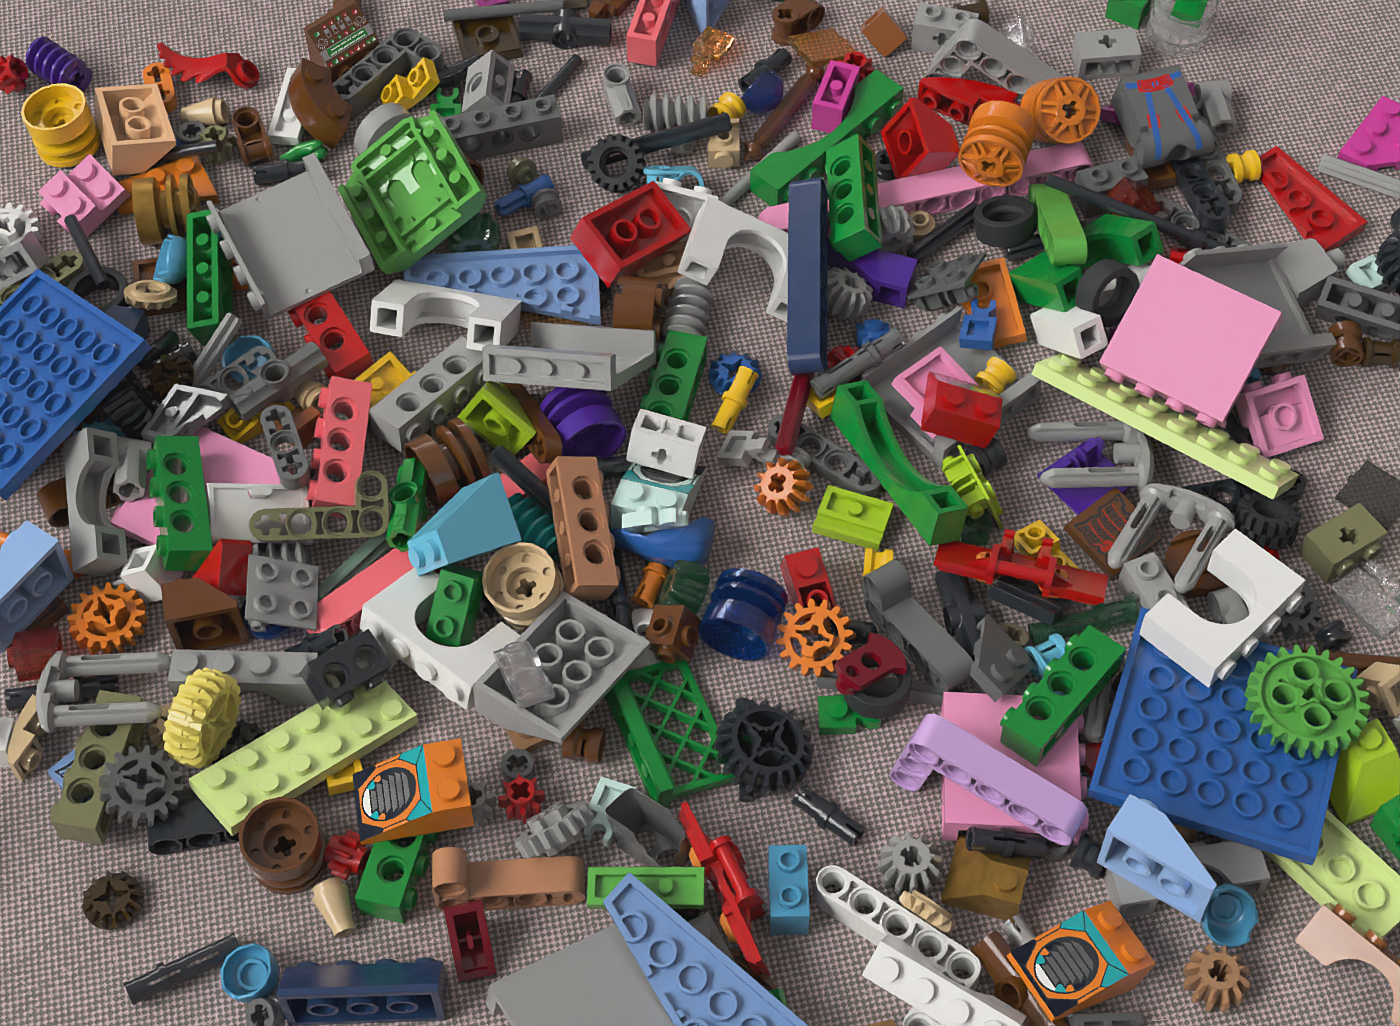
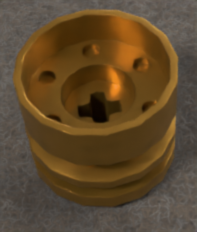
M190 173L180 174L179 189L174 175L166 177L165 190L162 191L156 177L134 179L132 182L133 211L137 232L142 245L162 244L167 237V228H171L173 235L184 237V227L187 233V214L201 211L199 196L193 185Z

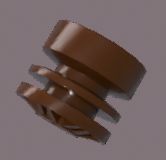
M456 417L448 421L447 428L443 425L436 427L437 443L428 434H422L404 444L406 459L416 458L422 462L428 472L429 483L426 497L437 508L445 505L459 492L458 483L464 488L491 475L480 443L468 426L460 418Z
M286 797L265 800L252 808L242 821L238 835L240 851L260 885L269 891L284 895L304 892L315 885L326 871L328 862L324 861V852L328 842L311 809L299 800ZM291 849L292 854L285 857L284 851Z

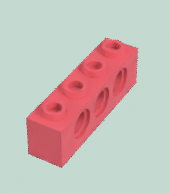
M639 0L626 35L627 62L657 67L681 0Z
M332 376L328 387L321 388L318 407L324 408L323 418H317L314 437L320 438L319 448L313 449L310 468L316 469L315 479H310L308 495L306 496V500L312 501L311 507L354 506V482L362 472L372 383ZM335 413L345 414L349 420H341ZM331 444H340L344 447L345 451H338ZM327 474L337 475L341 482L331 481ZM332 513L329 515L331 517L345 519L344 516L340 513Z

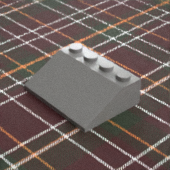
M563 591L473 684L475 711L504 729L562 743L649 649L651 642ZM524 651L528 652L534 668L523 666L515 669L510 676L511 684L514 687L518 686L514 681L515 675L522 670H529L536 675V678H540L550 695L548 699L527 706H522L502 668V664L506 661L503 658Z

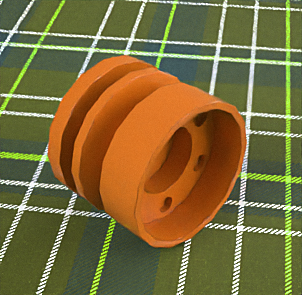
M1071 76L1038 81L1028 88L1021 99L1020 105L1035 120L1037 132L1034 140L1048 145L1070 144L1082 141L1097 126L1101 111L1099 97L1093 87L1083 79ZM1063 105H1065V108H1064V109H1065L1066 111H1068V115H1067V116H1066V112H1065L1064 110H1062Z
M989 101L981 104L972 115L967 134L959 151L958 161L961 169L973 180L991 187H1005L1014 184L1022 176L1028 154L1037 132L1035 120L1027 111L1009 102Z

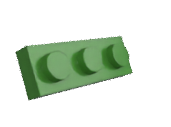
M588 867V909H606L603 900L629 872L672 909H705L704 867Z

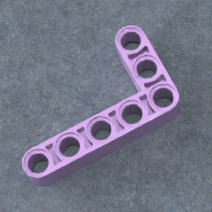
M936 714L925 715L889 774L893 782L908 791H917L934 769L1059 845L1068 846L1072 843L1088 812L1083 802Z

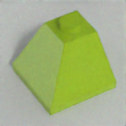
M487 381L458 415V418L492 447L504 446L513 455L536 434L535 428L518 400L510 394L509 389L505 385L498 382Z
M1378 718L1366 723L1364 729L1361 730L1358 740L1356 742L1351 741L1347 750L1340 748L1329 802L1340 822L1346 827L1375 815L1382 804L1400 794V757Z

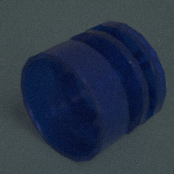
M746 568L724 570L716 580L715 589L711 593V602L703 613L698 626L699 635L708 646L727 657L741 661L765 659L771 651L777 635V626L781 623L783 613L787 608L788 595L784 588L774 579L760 572Z

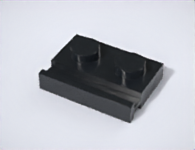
M1000 576L996 584L992 583L990 585L987 595L988 598L1050 626L1053 625L1055 619L1058 620L1071 607L1073 601L1064 598L1043 597L1038 584H1035L1033 581L1010 576Z

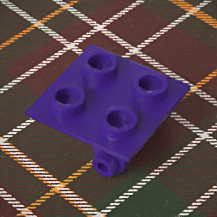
M1100 437L1089 438L1038 473L1037 477L1040 479L1041 474L1051 468L1116 466L1103 455V449L1106 448L1105 442ZM1133 486L1117 487V488H1118V489L1122 492V494H1123V493H1125L1127 490H1129L1130 488H1132ZM1114 487L1048 488L1076 515H1079Z

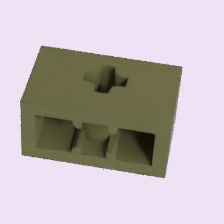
M1358 503L1307 533L1299 554L1327 583L1337 576L1340 578L1346 577L1362 561L1370 562L1377 558L1384 549L1382 545L1388 532L1361 503Z

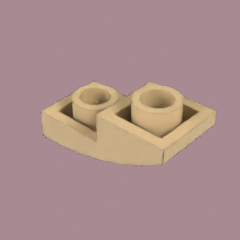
M33 694L18 717L8 748L7 762L16 778L20 781H23L30 771L38 767L44 753L38 738L43 736L46 731L41 728L36 710V696Z

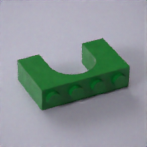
M1112 214L1103 215L1082 228L1087 241V261L1085 264L1052 266L1046 251L1009 272L1018 302L1060 312L1069 311L1076 306V290L1083 276L1082 269L1104 259L1141 266L1156 257L1157 254L1159 255L1164 252L1156 223Z

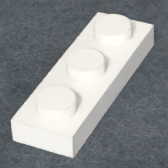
M287 68L268 131L271 144L295 146L302 139L305 128L293 112L288 92L289 81L296 68Z

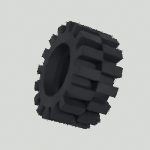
M612 134L606 135L607 138H600L597 140L598 144L590 149L592 153L587 158L589 162L588 172L591 173V178L598 186L609 192H629L633 190V186H638L641 183V177L645 176L643 168L647 166V161L644 158V151L629 137L621 134L616 136ZM614 152L624 153L629 160L628 169L619 176L609 174L606 169V160Z
M1253 492V495L1247 493L1244 495V498L1241 497L1234 518V530L1237 529L1250 540L1258 543L1263 549L1264 545H1268L1270 550H1276L1277 545L1281 549H1285L1287 545L1291 546L1296 539L1302 512L1299 511L1300 508L1297 505H1292L1293 501L1290 499L1282 500L1283 496L1281 495L1271 499L1261 495L1259 492Z

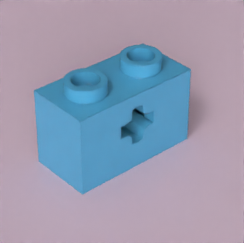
M768 845L770 935H808L810 912L807 845Z

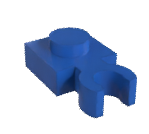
M974 298L971 302L972 315H964L959 336V347L993 350L998 328L996 301L991 300L988 308L981 309L979 308L978 299Z
M868 319L863 323H856L855 336L857 347H862L867 341L871 343L890 331L889 323H883V321L877 319Z

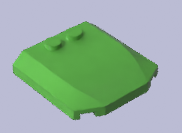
M435 110L429 111V116L418 119L411 116L401 120L355 158L350 167L353 170L352 175L346 185L341 183L338 188L376 262L386 274L410 268L481 211L487 197L485 190L444 119Z

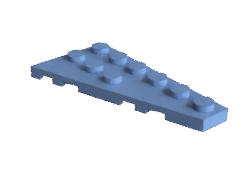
M575 245L424 255L410 268L404 270V281L522 300L521 311L601 325L599 276Z
M630 872L603 900L605 908L674 1026H808Z

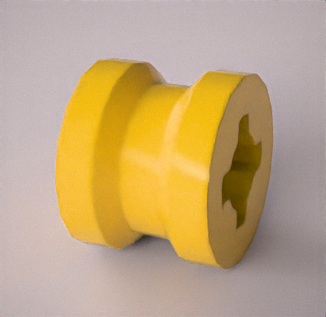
M724 92L719 97L718 103H714L708 109L707 114L708 117L728 113L730 118H739L740 120L746 114L747 109L739 96L732 92Z
M1247 150L1242 155L1231 153L1226 156V160L1238 184L1246 179L1251 182L1260 179L1261 162L1255 150Z
M991 357L986 363L987 368L984 371L978 372L974 377L975 382L979 386L993 389L998 395L1005 391L1004 388L1007 384H1012L1017 379L1015 371L1006 362L997 357Z
M865 547L863 576L893 560V549L877 552L871 547Z

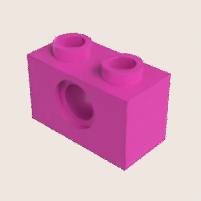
M830 60L813 101L811 129L831 133L844 121L851 110L855 98V87L859 83V66Z

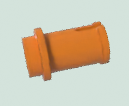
M650 562L648 566H644L642 570L644 576L632 597V601L642 608L652 609L662 584H666L669 579L667 575L668 569L657 562Z

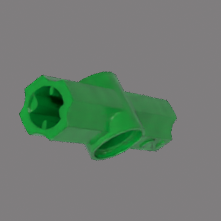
M416 458L404 460L403 465L398 470L396 485L388 493V499L392 508L386 540L391 548H396L401 552L409 550L407 542L421 529V524L429 516V509L425 503L429 474L422 462Z

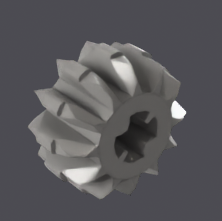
M890 204L886 208L879 207L882 247L878 248V250L895 254L896 250L905 249L906 244L914 240L915 225L912 217L909 216L903 206L895 207L893 204Z
M833 267L831 271H828V310L832 316L837 315L843 321L847 318L855 321L869 308L870 301L873 298L871 295L873 289L867 285L866 279L860 278L857 275V272L852 273L847 268L841 270L840 268Z
M908 830L904 834L903 841L893 835L890 838V846L883 845L880 850V857L882 859L878 861V871L884 874V886L895 884L894 892L896 895L902 893L903 889L909 890V893H912L913 890L917 891V888L928 894L931 891V883H937L940 880L941 872L939 869L942 868L943 858L936 855L938 851L936 843L925 845L926 836L924 833L916 840L912 839V835ZM908 862L913 863V867L907 866Z

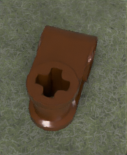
M787 0L775 7L772 11V19L775 22L771 32L772 40L776 44L784 46L795 43L797 39L821 23L825 15V7L815 0Z
M249 106L238 108L232 115V122L244 167H248L251 162L266 158L270 161L275 160L267 132H265L259 112Z

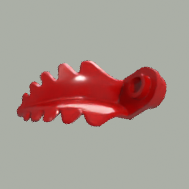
M163 42L157 44V48L160 51L159 58L165 59L163 66L165 68H173L169 72L173 76L183 73L180 79L183 82L196 78V83H202L223 71L229 74L237 86L246 90L255 87L259 80L257 67L251 61L244 60L239 53L226 52L205 58H192L188 55H181L177 50L173 51Z

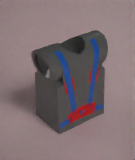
M1179 64L1120 79L1110 102L1130 146L1134 147L1133 155L1136 156L1143 170L1161 166L1170 160L1189 159L1214 151L1215 145L1212 133L1208 126L1198 119L1199 112Z

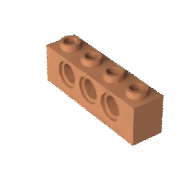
M557 456L547 469L546 478L565 592L578 600H607L619 586L620 570L618 566H615L613 555L615 540L608 527L609 506L603 498V473L598 469L596 457ZM581 525H584L589 531L585 530ZM586 557L591 558L594 563H591Z

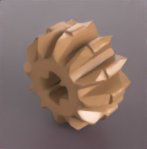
M1211 944L1205 946L1203 953L1198 950L1194 951L1190 956L1191 962L1186 963L1183 968V975L1187 977L1183 983L1184 990L1194 991L1191 997L1192 1003H1197L1200 1000L1205 1001L1206 1012L1211 1011L1214 1004H1217L1222 1013L1229 1010L1230 1004L1236 1007L1239 1006L1244 999L1243 994H1247L1251 987L1250 982L1246 979L1250 974V967L1239 965L1242 960L1241 953L1235 954L1232 957L1227 955V945L1222 946L1219 952H1216ZM1221 978L1223 982H1218L1216 980Z

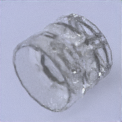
M1154 0L1153 8L1150 11L1146 24V36L1149 43L1158 52L1169 57H1191L1202 51L1208 41L1212 24L1215 21L1219 9V0H1208L1202 19L1193 22L1180 20L1170 15L1176 0Z

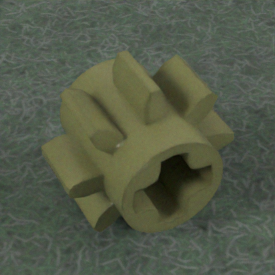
M209 126L203 133H199L201 142L219 139L223 145L221 152L205 154L207 163L222 164L227 162L231 156H235L233 147L237 146L234 134L228 133L226 126Z

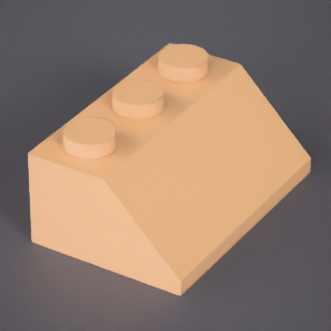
M157 84L95 88V120L112 175L144 173L176 146V139Z

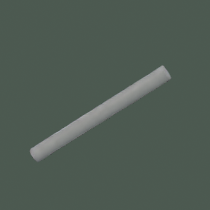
M792 131L763 159L771 153L790 151L800 142L799 134ZM750 171L727 191L719 201L731 206L750 188Z

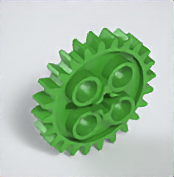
M1298 644L1294 645L1291 654L1284 647H1280L1277 656L1270 652L1267 653L1264 662L1258 661L1254 671L1250 673L1247 681L1248 685L1244 696L1248 698L1245 710L1253 711L1250 723H1262L1258 732L1260 736L1268 733L1273 735L1270 742L1271 746L1281 741L1285 743L1284 753L1286 754L1292 747L1298 748L1300 758L1304 757L1307 750H1312L1315 758L1319 759L1323 749L1332 757L1335 755L1338 746L1343 750H1347L1351 741L1356 742L1361 730L1364 729L1368 721L1366 717L1370 710V705L1366 704L1369 692L1360 691L1364 680L1351 678L1355 670L1354 667L1346 669L1340 667L1343 662L1342 657L1334 661L1329 660V650L1327 649L1319 656L1316 655L1315 648L1310 645L1307 653H1302ZM1297 676H1301V677L1305 678L1306 680H1302V679L1298 678ZM1329 698L1336 699L1338 702H1334ZM1276 700H1280L1284 702L1286 705L1280 704ZM1308 722H1312L1316 724L1318 727L1312 726Z

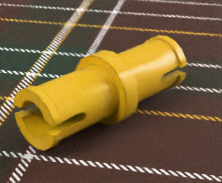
M739 366L729 391H725L721 397L723 403L711 424L713 429L718 427V432L728 435L741 410H745L748 405L747 398L759 377L758 373L753 372L750 368Z

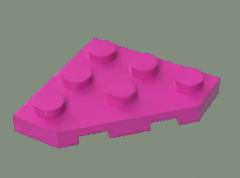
M1382 96L1339 151L1337 158L1377 171L1378 168L1394 166L1395 170L1400 169V103Z

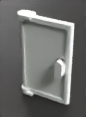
M207 483L208 516L212 544H216L220 538L251 540V543H282V541H259L254 538L249 530V520L255 512L262 509L309 507V502L306 500L308 495L307 485L298 490H289L281 484ZM279 514L280 522H270L267 515H262L261 521L255 522V529H261L262 535H268L270 529L281 528L280 535H287L284 527L286 514ZM297 514L291 520V528L297 534H305L310 529V519L304 514ZM291 540V541H286V542H287V543H296L297 540ZM300 540L304 545L313 544V540Z

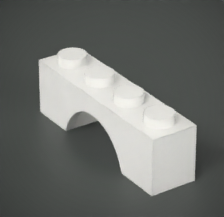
M890 934L880 941L862 974L865 978L945 1026H1022L1027 1017L992 995L973 991L950 979L933 967L921 952Z

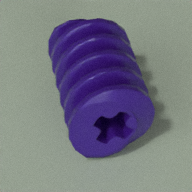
M47 36L35 39L29 46L26 53V65L32 73L50 85L66 83L76 86L82 92L88 88L93 72L90 68L86 67L83 60L69 53L65 48L53 42Z

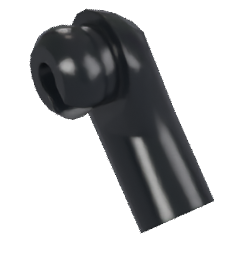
M172 330L166 331L150 345L152 348L137 365L142 369L153 368L152 361L159 359L161 354H167L179 342L178 335Z
M830 619V627L839 637L838 629L833 620ZM852 621L846 628V630H852L856 633V637L849 639L848 644H867L870 633L878 634L877 627L871 622Z

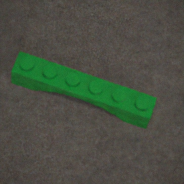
M877 69L856 85L855 98L851 110L844 121L833 132L808 146L785 152L771 153L750 170V192L770 206L789 203V183L820 177L825 172V164H827L826 149L856 134H859L863 140L871 134H876L881 126L890 118H893L903 107L904 88Z
M867 380L838 385L830 418L929 546L960 540L969 509L966 503L951 485H940L931 482L913 467L893 434L883 400Z

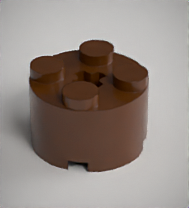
M619 276L617 284L623 285L622 293H615L613 328L653 330L656 333V341H660V338L664 337L663 324L666 321V317H661V308L663 304L667 303L668 285L661 284V280L655 278Z

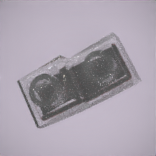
M528 640L512 642L502 649L493 651L494 658L505 683L520 710L555 698L553 685L541 669L539 656Z

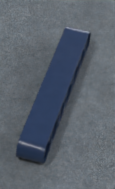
M823 177L789 183L787 361L792 376L826 371L828 365V194Z

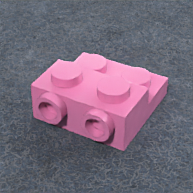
M91 154L68 175L60 170L38 191L44 198L40 204L53 216L57 213L61 215L57 221L66 231L69 232L64 219L66 216L73 214L77 217L86 237L130 196Z
M941 346L895 377L891 384L914 408L910 416L920 427L929 371L978 385ZM926 432L933 440L939 436Z
M1288 371L1271 376L1272 383L1265 386L1261 385V381L1244 385L1241 390L1242 393L1239 394L1235 404L1242 428L1249 427L1254 447L1260 450V455L1268 458L1324 439L1305 374L1292 377L1291 372Z

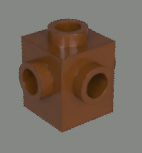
M655 605L645 633V639L651 642L649 649L655 654L656 659L665 663L672 664L676 660H692L695 646L699 640L702 621L685 605Z

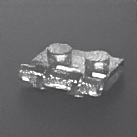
M1371 559L1363 568L1370 575L1369 577L1358 567L1335 583L1330 593L1381 642L1400 628V584L1393 578L1394 573L1387 566L1381 567L1374 559ZM1383 587L1394 598L1391 599L1381 588Z

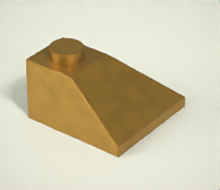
M959 833L941 903L1005 921L1010 919L1012 923H1015L1012 917L1018 914L1031 857L1012 855L1010 858H1004L999 853L968 851L965 842L966 835Z

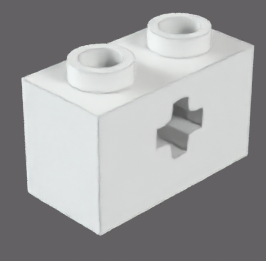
M640 409L631 431L626 461L692 479L700 460L707 427Z

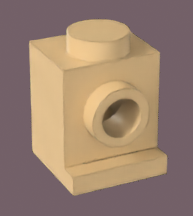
M730 118L732 130L708 137L709 168L740 167L739 118Z
M1382 662L1373 663L1356 677L1357 679L1364 680L1360 691L1369 692L1366 703L1370 705V708L1386 710L1391 717H1396L1400 714V688L1392 686L1398 683L1400 687V665Z

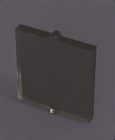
M1367 460L1354 475L1348 476L1347 484L1339 491L1335 500L1349 509L1361 503L1388 531L1400 517V480Z

